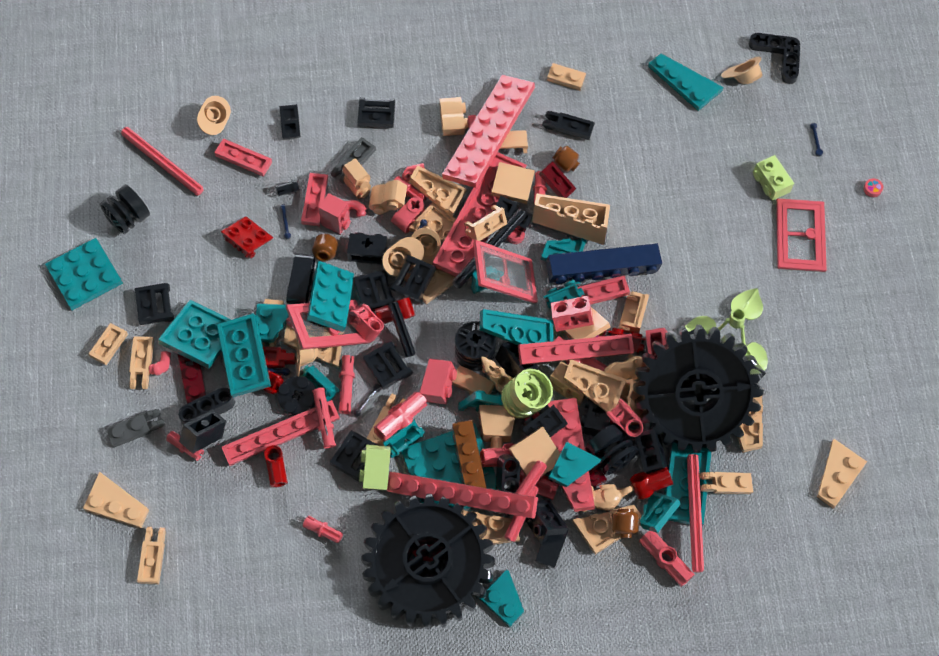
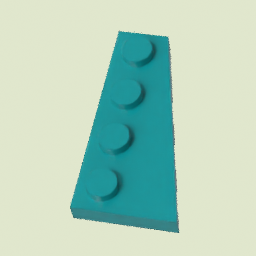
M662 53L648 64V67L697 111L723 91L724 87Z
M486 309L480 311V330L510 343L520 345L554 341L553 320Z

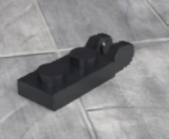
M546 112L545 117L549 120H543L542 126L544 128L590 140L595 122L562 112Z

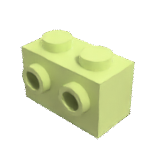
M775 155L756 163L753 176L756 181H759L764 193L772 201L791 192L794 182Z
M366 445V450H362L361 462H365L364 470H360L359 482H363V488L387 490L390 446Z

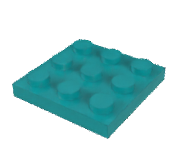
M97 238L45 264L71 310L123 284Z
M189 300L158 339V343L209 369L222 352L217 324L231 319Z

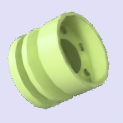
M536 369L523 370L504 386L501 400L509 414L516 418L525 419L533 416L551 401L553 387L544 373Z

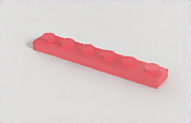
M632 334L520 344L518 345L520 365L627 355L634 353Z
M328 401L327 405L332 423L339 420L340 417L333 401ZM316 407L222 446L229 466L264 452L270 445L278 446L318 429L319 421Z

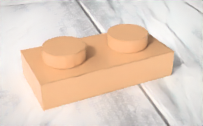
M552 63L547 81L580 91L586 73Z
M110 323L89 352V356L107 365L127 337V331Z

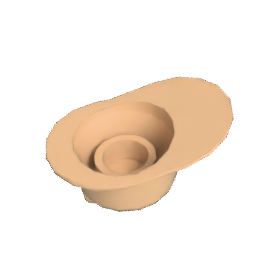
M754 57L744 63L725 70L721 77H734L741 84L753 83L762 77V71L759 66L761 57Z
M220 96L207 98L197 116V123L200 129L209 135L221 133L231 113L230 105Z
M430 227L419 228L412 234V237L418 239L423 245L424 256L422 261L432 265L441 248L440 237Z
M405 237L391 246L382 258L385 271L392 276H398L405 262L406 254L422 260L424 256L422 243L416 238ZM411 265L409 271H410L412 268H414L415 265Z
M295 333L297 344L296 376L299 377L300 367L316 359L318 348L302 350Z

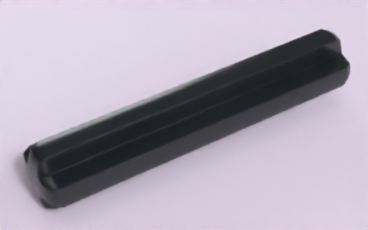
M398 302L390 303L388 308L405 356H414L416 352Z

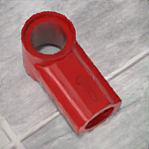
M410 297L395 301L398 302L403 319L416 316ZM388 305L375 309L376 316L383 324L393 321Z
M270 445L264 451L270 486L282 487L288 484L283 453L279 446ZM272 453L279 454V457L277 459H269V456Z
M667 467L649 474L640 472L630 478L638 499H646L654 491L673 485Z

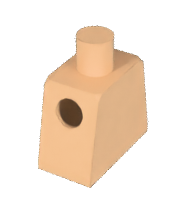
M479 405V419L483 441L491 442V448H502L503 442H511L515 417L509 414L504 406Z

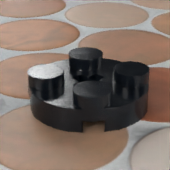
M304 376L291 377L279 386V404L286 412L292 415H298L312 409L315 405L312 390L316 389V387ZM297 391L299 393H303V395L300 396L301 400L297 401L296 398L293 399V396Z

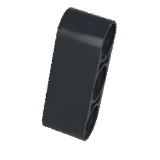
M295 254L287 290V304L307 303L315 266L314 255Z
M222 387L182 406L178 415L182 424L211 410L216 411L220 415L232 409L235 405V400L231 396L230 389ZM223 397H229L225 402L220 401ZM206 405L211 406L209 410H202ZM187 414H193L192 418L184 419Z
M502 454L497 460L496 490L515 493L519 488L520 463L510 454ZM512 460V465L505 469L506 462ZM511 480V485L508 488H504L506 481Z

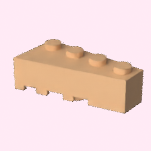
M536 194L532 222L604 245L610 205Z

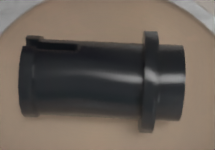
M293 179L290 182L275 185L278 196L292 192L297 193L296 191L300 190L297 180L293 181Z

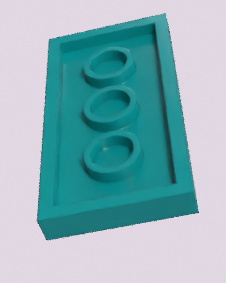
M318 261L307 320L344 332L347 324L354 273Z
M252 313L217 324L231 396L234 398L271 387L256 315Z
M672 442L668 470L673 485L666 487L665 495L678 498L681 504L668 521L690 524L687 457L689 454L698 455L699 473L709 472L712 452L708 448L702 447L700 453H694L692 445H687L684 451H678L677 443ZM700 479V486L708 484L709 480ZM700 489L701 518L703 526L707 492H702Z

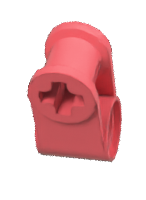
M418 197L409 199L393 215L391 222L405 234L410 232L409 227L425 211L423 201Z
M361 304L356 310L348 312L347 320L349 324L356 329L365 341L373 342L384 328L383 322L366 304Z
M620 399L619 403L606 414L629 436L637 437L643 432L641 418L633 412L627 403ZM631 422H637L640 425L636 430H631L628 426Z

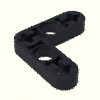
M765 33L752 34L748 43L749 47L755 51L783 54L781 79L787 84L795 83L799 75L800 41L789 36ZM775 41L779 44V46L774 47L770 44V42ZM790 44H792L793 47H794V48H793V51H791V52H790V50H791V45H790ZM793 58L795 63H789L786 59ZM789 69H792V70H791V76H792V77H789V74H788Z

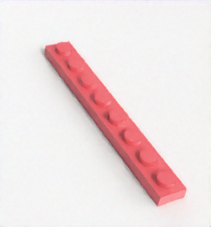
M389 472L387 492L409 496L415 495L419 498H425L427 494H432L436 501H440L444 496L452 504L458 503L462 506L527 518H535L538 497Z

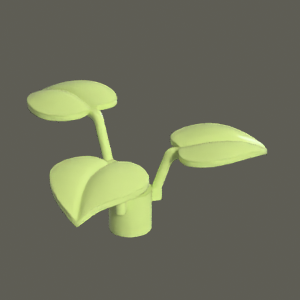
M758 288L750 289L737 295L731 302L730 318H726L725 322L718 327L719 331H721L729 323L733 328H740L741 340L745 345V319H757L763 312V303ZM699 316L691 320L685 327L690 332L695 329L696 325H702L708 334L712 327H716V322L708 316ZM752 342L747 346L746 355L754 356L765 371L768 364L766 351L760 344Z

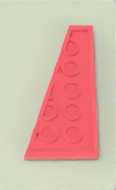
M570 398L550 401L548 406L555 405L568 422L565 427L550 437L558 451L561 453L566 442L585 451L577 399ZM539 412L535 413L532 418L538 417L540 415ZM589 471L568 487L561 485L574 512L595 509Z

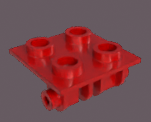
M247 216L221 231L226 242H229L234 248L241 251L246 258L251 259L256 254L254 250L273 239L270 234Z

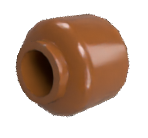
M560 146L552 157L554 159L553 162L564 173H568L570 170L574 172L580 164L577 161L579 154L569 146H564L563 148Z
M330 234L318 235L314 240L313 255L322 262L332 260L336 255L338 241Z
M617 509V512L613 513V532L619 534V538H632V534L639 531V515L634 512V509Z

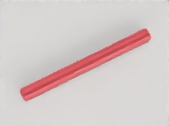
M129 127L121 130L124 138L195 195L199 196L204 191L203 186Z
M689 454L687 457L692 571L700 573L704 570L699 458L696 454Z

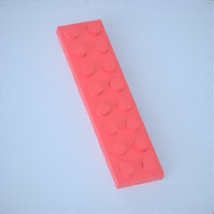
M505 75L500 77L442 173L443 179L477 188L535 89L534 82Z
M497 152L477 188L473 187L432 263L433 266L456 277L475 257L474 239L466 235L465 230L469 228L464 223L469 221L474 224L493 212L491 207L496 205L500 198L491 195L499 162L526 168V164ZM491 234L482 239L481 242L487 243Z

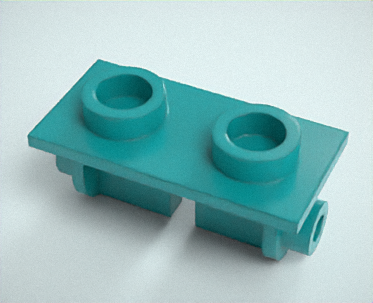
M575 280L565 283V287L560 290L556 287L547 291V295L543 297L549 299L546 302L548 308L551 309V303L563 301L565 296H567V299H573L584 295L582 287L579 289L577 287L581 283H575Z
M314 365L304 367V374L301 377L304 376L310 380L316 389L324 388L327 402L340 391Z
M413 420L410 425L397 431L384 441L383 444L384 446H390V456L393 458L396 455L398 456L403 449L417 439L422 438L425 431L422 427H418L416 421Z

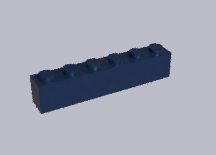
M658 243L553 254L548 255L545 263L549 283L563 284L572 280L581 282L585 279L600 280L603 277L616 278L621 275L636 276L639 273L654 274L660 269L662 259Z

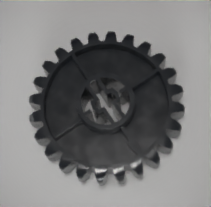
M696 325L692 335L689 334L685 326L680 327L679 338H675L670 332L665 333L667 344L662 345L660 342L654 341L652 346L656 354L644 353L642 355L643 362L648 367H638L635 371L637 377L643 380L633 384L634 392L641 395L634 402L636 408L644 409L640 416L642 422L651 423L650 429H654L656 435L662 433L663 444L669 445L676 439L678 451H684L687 445L691 444L694 453H700L702 444H707L710 452H714L717 448L716 442L719 440L726 447L730 446L731 439L729 435L733 433L740 438L744 436L741 428L742 423L748 426L754 424L755 421L749 414V411L758 412L761 410V405L754 399L764 394L763 388L755 384L762 379V373L759 370L752 369L757 364L756 358L752 355H746L748 349L744 343L734 345L735 337L733 334L727 333L721 338L718 327H712L708 335H705L702 325ZM700 374H707L711 378H703ZM701 384L700 393L695 394V385ZM693 400L694 404H690L686 401Z
M432 494L426 495L424 503H419L418 498L413 495L410 496L409 507H405L402 502L397 501L394 503L396 510L394 515L386 510L381 513L384 525L379 523L371 525V530L376 538L369 537L364 540L365 547L371 552L361 556L362 563L370 567L362 575L365 581L374 582L368 588L370 596L378 597L382 595L378 601V607L381 610H385L393 606L391 609L393 620H398L403 614H406V622L409 627H413L417 619L422 618L424 629H429L432 619L437 618L440 626L446 627L447 615L451 614L455 620L461 621L462 607L469 611L476 609L473 596L485 598L487 592L480 583L488 584L493 580L492 573L486 570L495 565V558L486 554L493 549V541L483 539L487 534L486 525L474 526L477 521V514L475 512H470L464 516V506L456 503L451 508L449 506V499H446L444 496L440 499L439 504H436ZM417 550V557L409 562L412 552ZM427 556L429 559L433 557L434 564L430 566L427 562L424 563L423 557ZM448 559L446 568L440 572V564Z

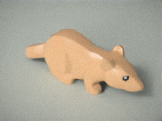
M629 354L628 360L611 363L604 371L626 380L638 379L635 374L636 368L645 367L646 364L643 362L642 357Z
M481 357L483 373L488 374L490 380L494 382L495 388L502 393L504 386L513 378L506 375L504 369L497 366L496 362L486 357Z
M615 484L600 485L598 490H594L593 486H591L595 508L606 511L617 507L621 499L633 491L632 485L616 489Z

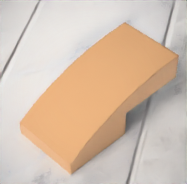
M460 365L457 368V377L452 381V385L467 390L470 395L479 390L490 394L495 387L494 382Z

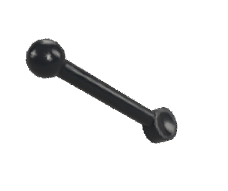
M379 384L373 386V391L361 406L354 410L353 414L356 417L361 415L362 409L373 395L381 390Z

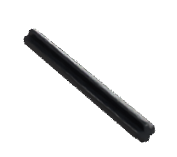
M521 208L518 209L507 221V224L500 228L487 244L499 247L523 221L527 213ZM483 253L485 262L490 255ZM475 257L453 279L452 284L457 289H460L476 270Z

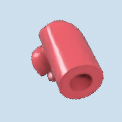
M424 164L406 167L402 174V179L409 183L416 167L420 166L425 169Z
M357 200L345 201L348 203L349 210H356L357 216L366 215V205Z
M162 351L160 361L149 366V373L161 375L169 369L171 353Z

